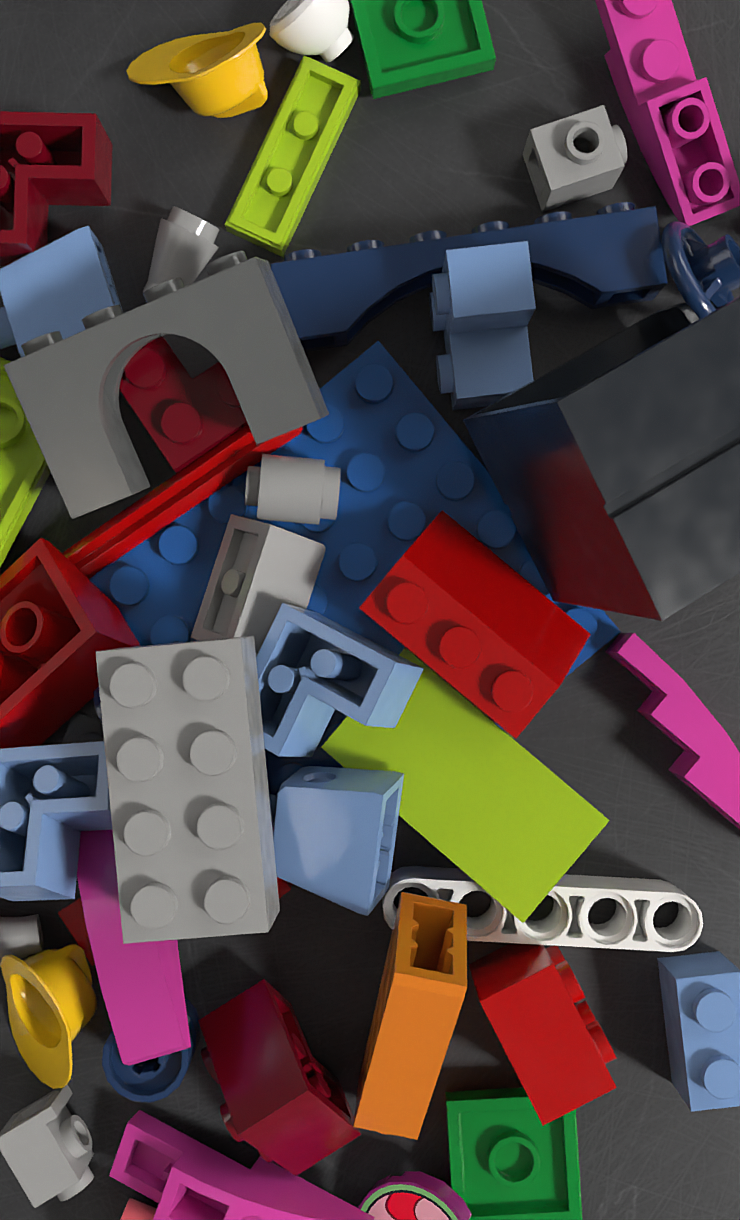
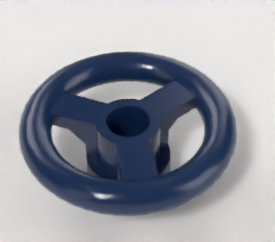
M673 221L667 224L662 232V250L665 261L686 304L693 309L698 318L701 319L716 310L710 300L716 305L717 309L734 300L732 291L740 287V247L735 240L726 234L711 244L706 245L701 237L687 224L681 221Z

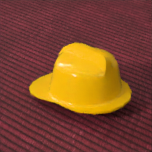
M251 23L230 31L178 38L142 53L131 62L126 72L129 80L137 84L155 85L170 83L192 111L199 116L233 117L262 107L267 100L264 70L256 45L263 37L266 28L263 23Z
M70 944L59 950H43L24 960L14 955H5L2 957L0 966L6 984L9 1021L18 1050L29 1069L42 1083L53 1089L63 1088L70 1081L72 1075L71 1043L91 1020L97 1009L96 995L92 987V976L84 950L76 944Z

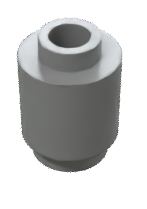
M262 454L261 467L248 466L245 505L258 506V520L319 525L320 518L336 520L341 470L338 467L325 466V460Z

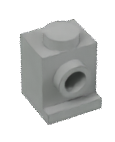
M68 1084L63 1088H56L13 1114L0 1132V1151L34 1208L56 1195L60 1201L68 1200L82 1191L94 1178L88 1166L94 1155L92 1151V1138L84 1121L78 1115H71L66 1107V1103L73 1094Z

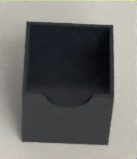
M740 296L701 319L698 318L693 309L686 303L660 309L463 420L504 504L508 505L512 513L511 518L553 601L663 621L740 573Z

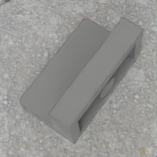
M231 514L191 638L201 641L254 636L257 657L282 603L307 609L325 554V546L274 525Z

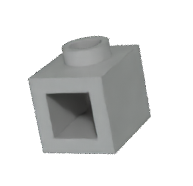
M604 105L530 129L522 155L542 212L590 197L614 187L625 167L624 163L627 161V146L621 128L618 125L611 126Z

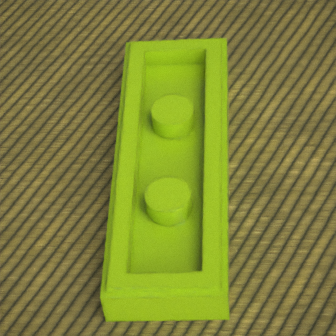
M303 56L225 222L227 232L281 257L284 256L361 91L360 80L310 57Z

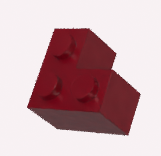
M0 111V266H7L48 244L49 205L111 206L112 143L96 113Z
M164 336L143 346L124 368L119 389L176 473L248 424L230 379L221 363L217 362L192 379Z
M265 979L198 1020L207 1045L201 1049V1056L209 1074L221 1086L226 1102L220 1105V1113L227 1130L237 1142L245 1140L257 1149L266 1162L275 1161L287 1171L297 1176L361 1135L359 1128L353 1127L354 1116L338 1078L312 1056L291 1003Z

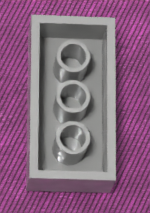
M254 636L96 651L123 944L269 932L280 911Z

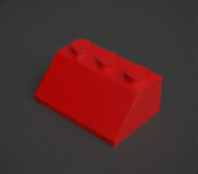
M443 510L402 555L359 607L369 618L515 739L560 687L591 635Z
M43 538L36 541L0 576V749L40 746L94 697V690L99 686L96 651L141 646L117 606L55 546Z

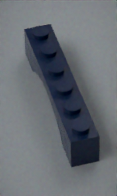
M621 202L599 209L594 216L573 219L570 212H554L538 217L533 225L513 228L509 227L508 222L493 221L474 227L471 231L472 234L447 237L444 231H426L412 236L409 239V243L385 247L384 242L380 240H365L349 245L345 253L322 256L319 250H299L285 255L284 262L271 263V269L304 352L348 346L369 322L396 302L428 287H432V275L442 273L446 250L528 241L533 283L564 293L590 309L651 301L668 283L656 206L635 209L633 203Z

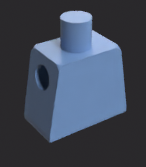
M89 226L79 228L0 269V293L4 303V307L0 308V349L17 344L21 357H24L25 354L21 345L27 341L54 331H60L63 339L85 330L82 319L87 315L110 306H121L103 246Z
M307 766L300 768L285 780L280 786L278 796L269 794L277 877L356 913L368 916L389 890L404 773Z

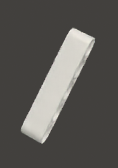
M401 867L391 873L389 890L382 897L384 918L389 927L393 929L397 908L393 901L398 892L404 888H419L427 893L430 898L459 903L462 897L471 891H486L458 868ZM564 874L548 893L549 896L553 897L554 905L546 918L538 921L526 919L522 923L491 896L490 907L484 914L479 917H467V941L676 952L683 951L694 945L701 935L703 918L696 902L671 882L657 879ZM602 898L615 899V914L609 921L604 924L588 922L589 909L594 902ZM665 902H678L679 911L675 921L667 927H654L653 917L657 908Z

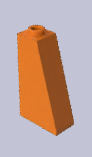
M401 892L359 1076L353 1127L418 1140L467 989V905Z

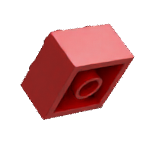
M510 943L469 964L479 1001L543 1126L617 1088L605 1065L617 1059L586 1000L574 1005V1003L586 997L558 946L551 945L545 948L544 945Z

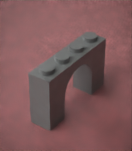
M244 251L225 255L205 266L209 275L207 278L186 287L181 278L158 284L143 292L147 304L123 313L120 305L96 311L82 319L85 327L84 331L65 339L62 338L60 331L36 337L21 345L25 354L24 357L4 365L72 519L151 487L121 418L119 388L124 368L130 359L143 346L157 338L171 334L189 338L208 349L218 359L230 379L256 445L329 415L268 260L258 257L247 260Z

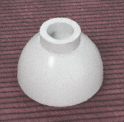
M287 0L270 22V36L280 46L300 55H320L326 63H329L338 57L354 38V35L347 28L350 10L348 0Z

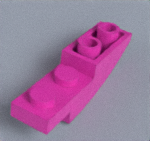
M595 0L611 48L604 56L616 91L640 150L677 220L691 226L740 206V183L707 77L700 80L696 79L672 0Z
M141 1110L127 1122L109 1175L159 1203L153 1220H374V1217L299 1176L293 1175L286 1169L272 1162H266L261 1156L250 1170Z

